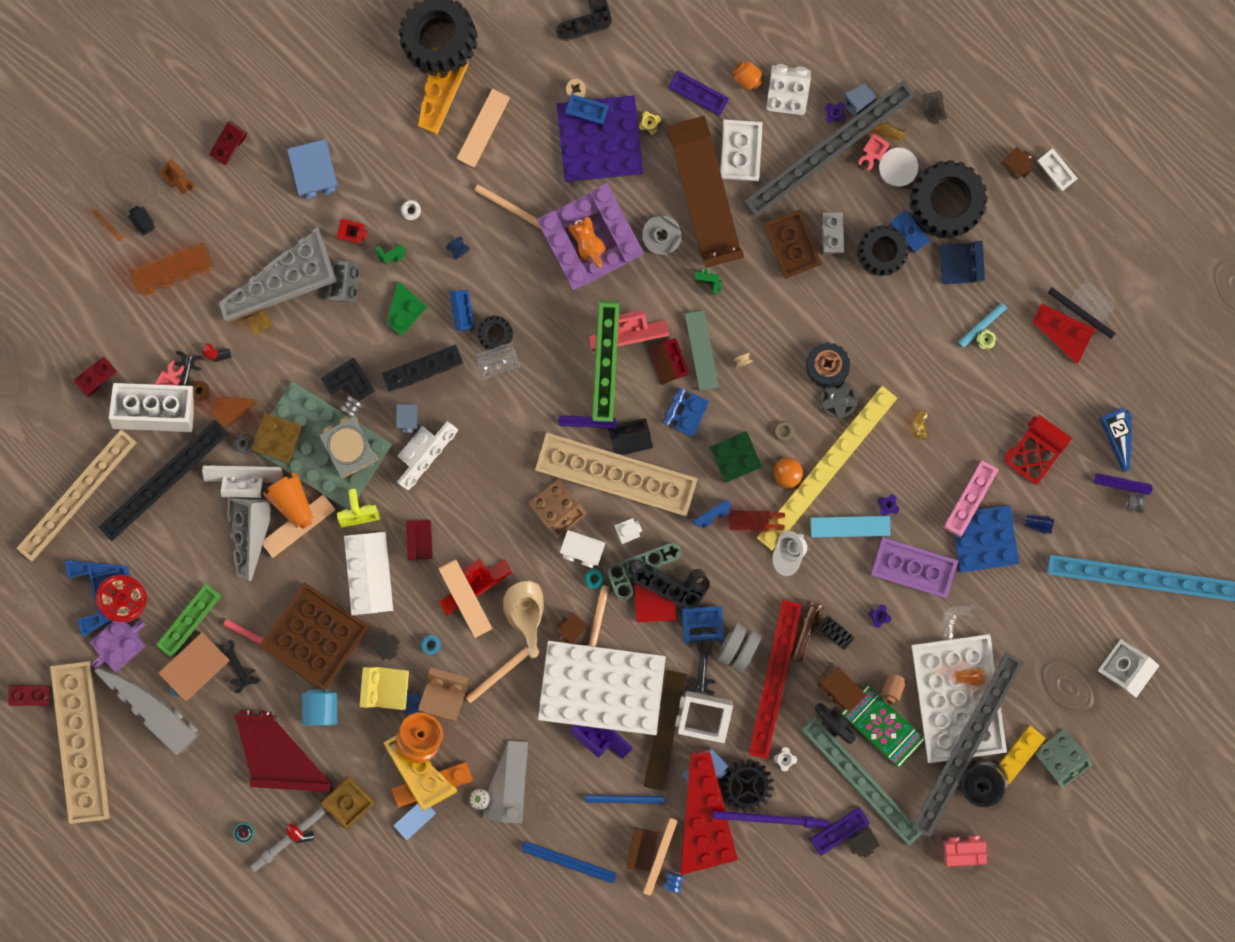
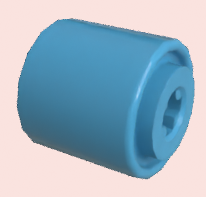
M326 689L325 692L322 690H307L306 693L301 694L302 725L338 724L337 692H331V689Z

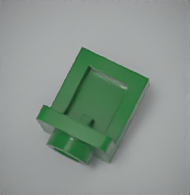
M400 244L385 254L381 247L377 245L376 249L378 251L375 254L381 263L385 261L389 265L393 261L397 263L404 259V254L407 251Z
M700 269V272L696 271L694 281L714 284L713 296L717 295V291L721 292L723 280H719L718 274H712V270Z

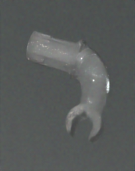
M968 604L966 606L959 605L949 608L944 613L943 618H941V638L953 640L956 618L960 615L976 618L978 615L971 614L970 611L972 608L979 607L974 604Z

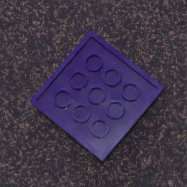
M635 95L593 99V101L609 105L604 125L565 114L568 102L557 103L565 182L643 175Z

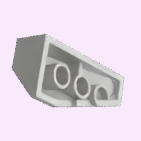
M228 497L227 518L228 522H232L233 533H230L231 540H234L236 547L233 553L236 574L239 578L252 581L270 522L271 502L263 498Z
M508 740L487 791L490 796V803L484 809V819L522 824L528 742Z

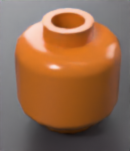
M751 61L740 62L733 71L734 81L746 91L752 88L757 89L762 83L760 79L762 71Z

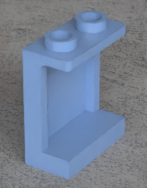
M326 139L287 149L300 197L311 199L316 197L317 193L324 192V194H330L339 188Z

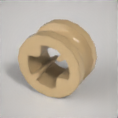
M750 353L733 359L734 362H737L736 368L753 362L749 358Z

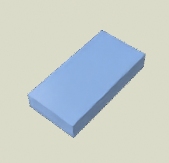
M417 803L394 827L408 840L436 812L432 807L422 812Z

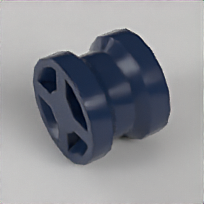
M461 236L451 241L445 247L448 251L452 252L454 260L459 259L470 250L469 246L463 243L464 239Z

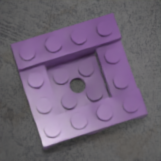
M608 183L590 191L589 194L537 219L573 291L644 255ZM591 216L590 219L595 235L604 241L606 246L605 252L600 255L602 261L601 268H598L593 260L582 261L577 255L578 243L569 230L566 229L570 224L574 225L577 220H583L585 217Z

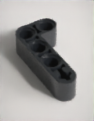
M640 560L632 562L629 566V572L635 583L688 609L696 608L710 587V581L702 569L692 570L685 582ZM660 578L658 582L652 583L654 579ZM699 578H703L700 583H696ZM676 586L675 590L669 591L671 587ZM688 595H693L692 598L686 599Z

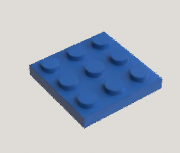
M1010 505L976 510L961 538L954 535L960 573L1019 564Z

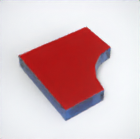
M634 583L636 622L676 620L675 602Z

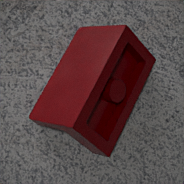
M676 338L663 341L648 348L661 385L690 375Z
M431 520L406 521L408 561L432 559Z

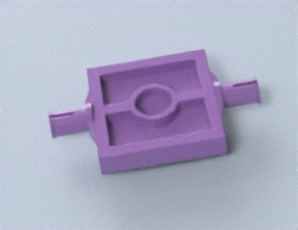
M141 618L133 626L126 622L113 621L90 642L99 655L91 663V666L96 670L105 662L114 672H118L146 647V644L140 639L138 631L146 623Z

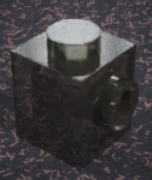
M386 629L368 642L382 661L386 658L390 661L398 655L397 650L400 648L398 646L400 641L393 633L390 635Z
M869 826L849 837L850 843L847 844L853 855L857 853L859 857L863 856L864 858L873 854L874 849L880 846Z

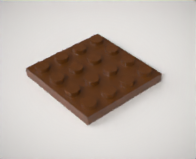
M304 582L263 639L259 648L325 692L370 626Z

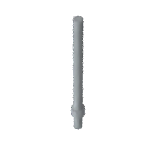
M320 807L302 822L298 828L304 832L328 811ZM288 835L270 850L267 849L261 854L262 857L250 866L251 869L256 872L264 864H269L275 859L274 856L293 840Z

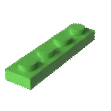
M206 583L156 646L172 658L222 595Z

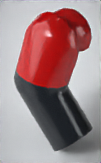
M207 343L203 346V355L213 362L232 358L229 348L217 351L213 348L212 344Z
M289 824L286 827L288 837L295 843L314 840L313 831L302 832L295 824Z

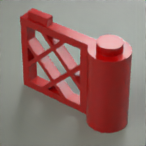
M1040 414L1037 417L1034 415L1027 424L1029 429L1014 449L1010 447L1004 455L1007 465L1036 485L1039 484L1072 439L1070 435ZM1030 436L1036 441L1037 449L1025 451L1024 442ZM1049 450L1054 455L1050 461L1041 462L1040 451ZM1037 451L1039 462L1027 464L1026 453ZM1023 454L1025 465L1016 466L1011 460L1015 455ZM1039 465L1041 473L1034 479L1029 475L1028 467Z

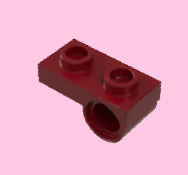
M228 121L209 155L223 165H227L237 147L243 143L248 133L233 122Z
M102 357L76 377L73 383L86 397H89L104 382L114 376L117 370L105 357Z
M8 685V706H49V685Z

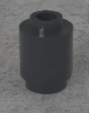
M137 205L129 210L130 215L128 219L142 236L156 228L154 226L155 222L144 206L140 208Z

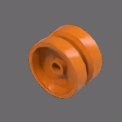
M418 712L409 715L404 719L396 737L398 753L411 763L422 764L429 762L435 757L443 739V729L440 722L434 716L427 713Z

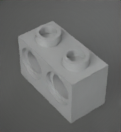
M843 212L823 213L821 215L822 255L843 254Z

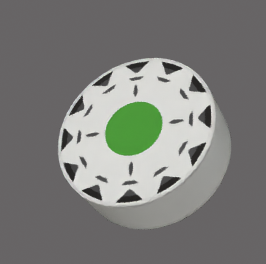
M476 789L470 795V804L475 809H485L490 803V796L486 790Z

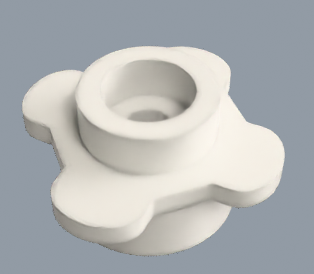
M784 747L781 753L773 757V760L781 766L782 771H788L789 767L797 762V757L790 753L789 748Z

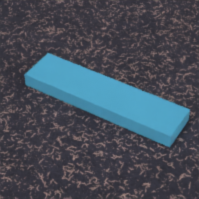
M890 516L810 518L811 538L890 536Z

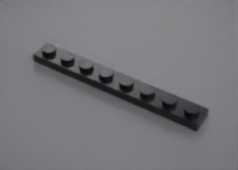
M214 420L99 526V529L111 542L114 541L221 443L229 433L217 420Z

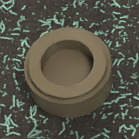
M780 422L776 425L774 434L778 440L788 441L794 435V427L789 422Z

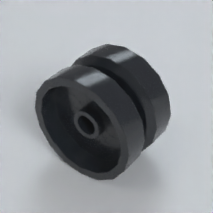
M981 759L969 766L962 778L961 789L965 798L971 804L978 807H990L998 803L1005 794L1008 787V775L1000 763L992 759Z

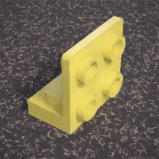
M375 666L363 667L359 707L405 710L409 671Z

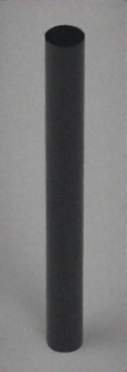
M1053 287L1048 290L1047 293L1108 338L1112 339L1116 333L1059 291Z

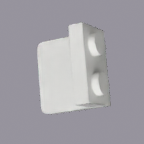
M784 64L772 65L767 110L804 115L811 81V70L801 66L791 68Z

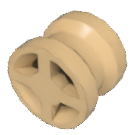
M579 79L570 80L566 86L567 96L570 98L571 94L584 98L586 94L585 84Z

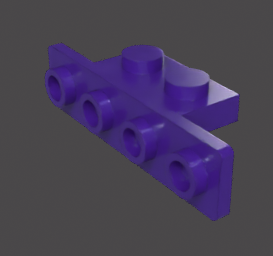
M574 725L569 731L573 737L598 758L608 747L621 759L633 749L614 730Z

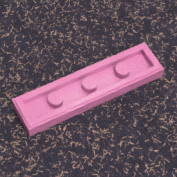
M981 460L943 529L961 538L999 469Z

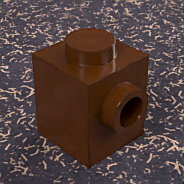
M1016 147L1000 164L1018 180L1021 176L1025 178L1032 171L1030 167L1034 162L1028 152L1025 150L1022 152Z
M574 613L568 619L564 616L557 625L559 627L557 632L560 633L558 637L565 643L570 642L573 644L588 625Z

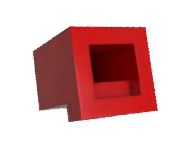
M341 218L336 238L341 241L361 245L362 241L367 239L368 230L365 229V224ZM352 230H357L356 236L350 235Z

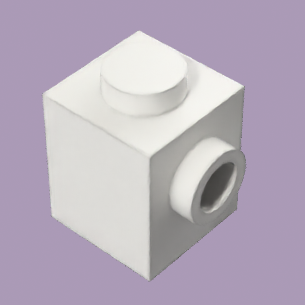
M633 518L615 525L622 544L640 537L639 533L642 532L639 522H634Z

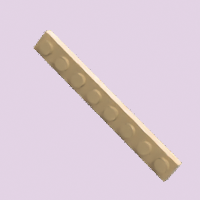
M121 429L16 549L31 562L34 561L137 442Z

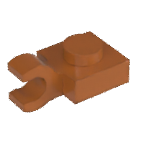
M173 159L169 160L159 172L172 188L177 186L183 195L188 189L191 191L195 186L191 180L183 177L185 172Z

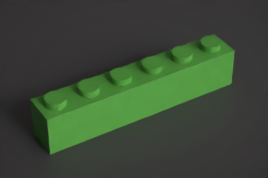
M598 299L591 415L593 421L613 422L619 302L613 299Z

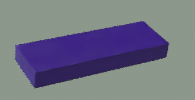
M678 70L668 87L669 90L719 117L729 100L728 97Z
M858 806L809 839L820 856L868 826L870 822Z

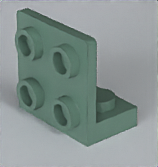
M1066 729L1060 731L1034 753L1054 777L1061 789L1092 766L1089 756Z

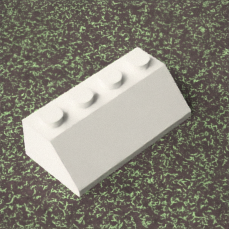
M113 383L109 421L113 429L192 432L194 417L193 386Z
M386 532L344 536L351 614L359 615L393 611Z

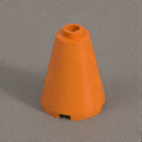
M297 472L292 473L293 478L288 479L287 476L268 488L269 492L264 491L263 495L296 528L301 527V529H304L312 524L310 520L313 519V515Z

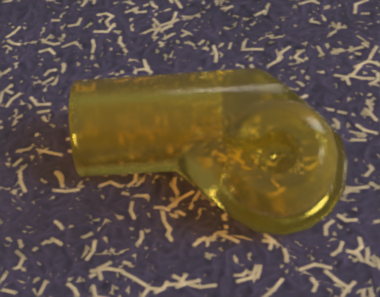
M923 410L919 412L912 422L914 436L920 440H925L928 437L924 422L929 417V414Z

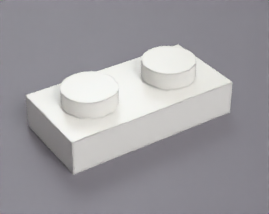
M1053 148L1036 161L1060 192L1078 179Z

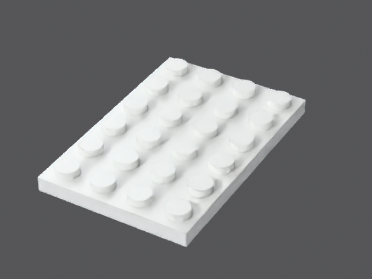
M990 634L911 645L928 763L948 760L995 672ZM1001 706L973 757L1007 752Z
M548 641L538 720L656 736L666 656Z

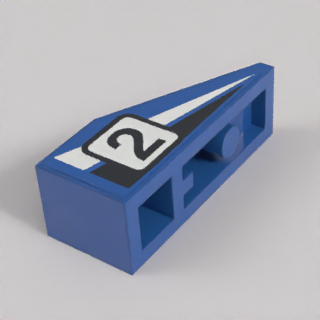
M1120 408L1099 417V420L1122 472H1127L1130 470L1132 416L1128 410Z

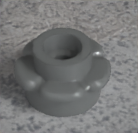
M240 434L234 440V448L239 453L251 451L250 447L253 440L249 435Z

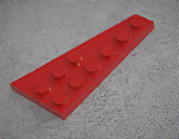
M710 749L690 754L680 866L681 875L738 860L728 820L713 819V811H726Z

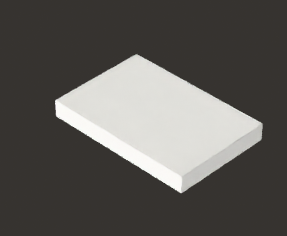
M723 119L720 172L723 180L759 182L763 122Z

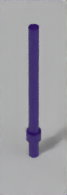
M713 811V819L801 825L804 828H827L829 825L827 819H814L813 816L801 818Z

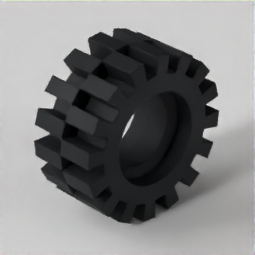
M489 316L482 320L478 326V340L486 350L500 352L511 344L513 329L510 323L503 317ZM493 326H498L503 331V336L499 341H491L488 338V330Z
M828 615L817 627L844 651L855 639Z

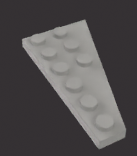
M318 226L306 238L300 239L297 245L290 250H286L264 267L263 271L257 276L251 277L248 283L240 289L237 288L219 302L225 322H230L337 282Z

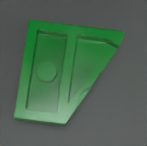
M400 281L397 283L387 324L399 335L403 336L428 307Z

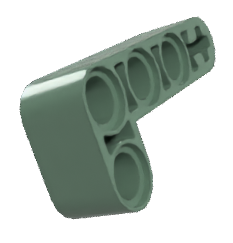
M668 543L611 565L608 575L616 596L621 600H627L632 596L633 590L629 577H632L629 572L631 561L640 560L656 568L679 559L682 553L680 546L676 543ZM670 546L678 549L675 557L667 555L665 556L667 560L663 561V555L659 550L664 549V553L668 552ZM651 553L659 555L660 560L657 564L649 562L648 557ZM614 567H620L623 570V574L621 577L615 578L612 576L611 570ZM626 585L629 587L630 592L627 596L619 595L618 589L620 586Z

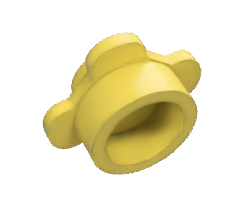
M646 111L642 114L643 119L639 123V129L655 134L661 118L659 115L655 116Z

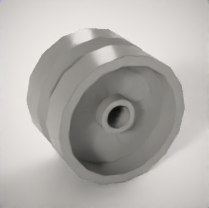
M737 622L727 635L717 661L728 665L733 657L736 656L733 662V669L743 673L754 655L762 635L752 630L744 640L746 627Z

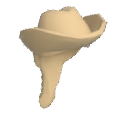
M523 581L508 588L503 597V611L508 623L516 631L523 633L527 640L528 654L533 659L539 654L537 648V627L541 622L544 599L539 584L532 581Z

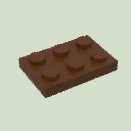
M801 209L763 224L784 279L822 265Z

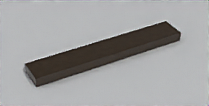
M667 670L659 709L657 734L653 737L643 787L663 791L676 729V718L679 715L680 700L687 676L685 673Z

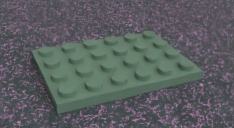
M292 381L271 415L303 426L291 462L287 463L262 453L259 454L291 474L297 472L300 480L350 510L348 491L356 489L357 498H359L392 446V443L358 422L372 451L376 453L379 460L345 478H341L319 435L323 433L322 430L330 425L335 427L341 424L340 420L348 415Z

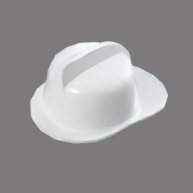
M784 531L780 534L772 559L773 566L779 574L791 576L798 570L801 560L807 552V543L803 538V534H796L792 531Z

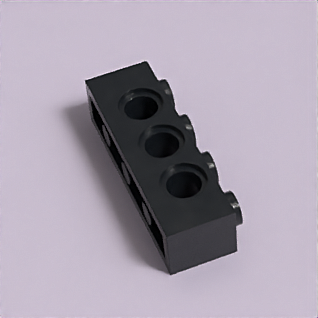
M455 344L383 372L382 375L388 391L392 393L464 365V362Z

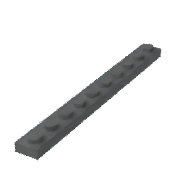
M904 80L753 194L745 203L756 217L760 216L912 100L915 94Z
M1005 652L911 826L913 829L928 837L931 836L1024 661Z

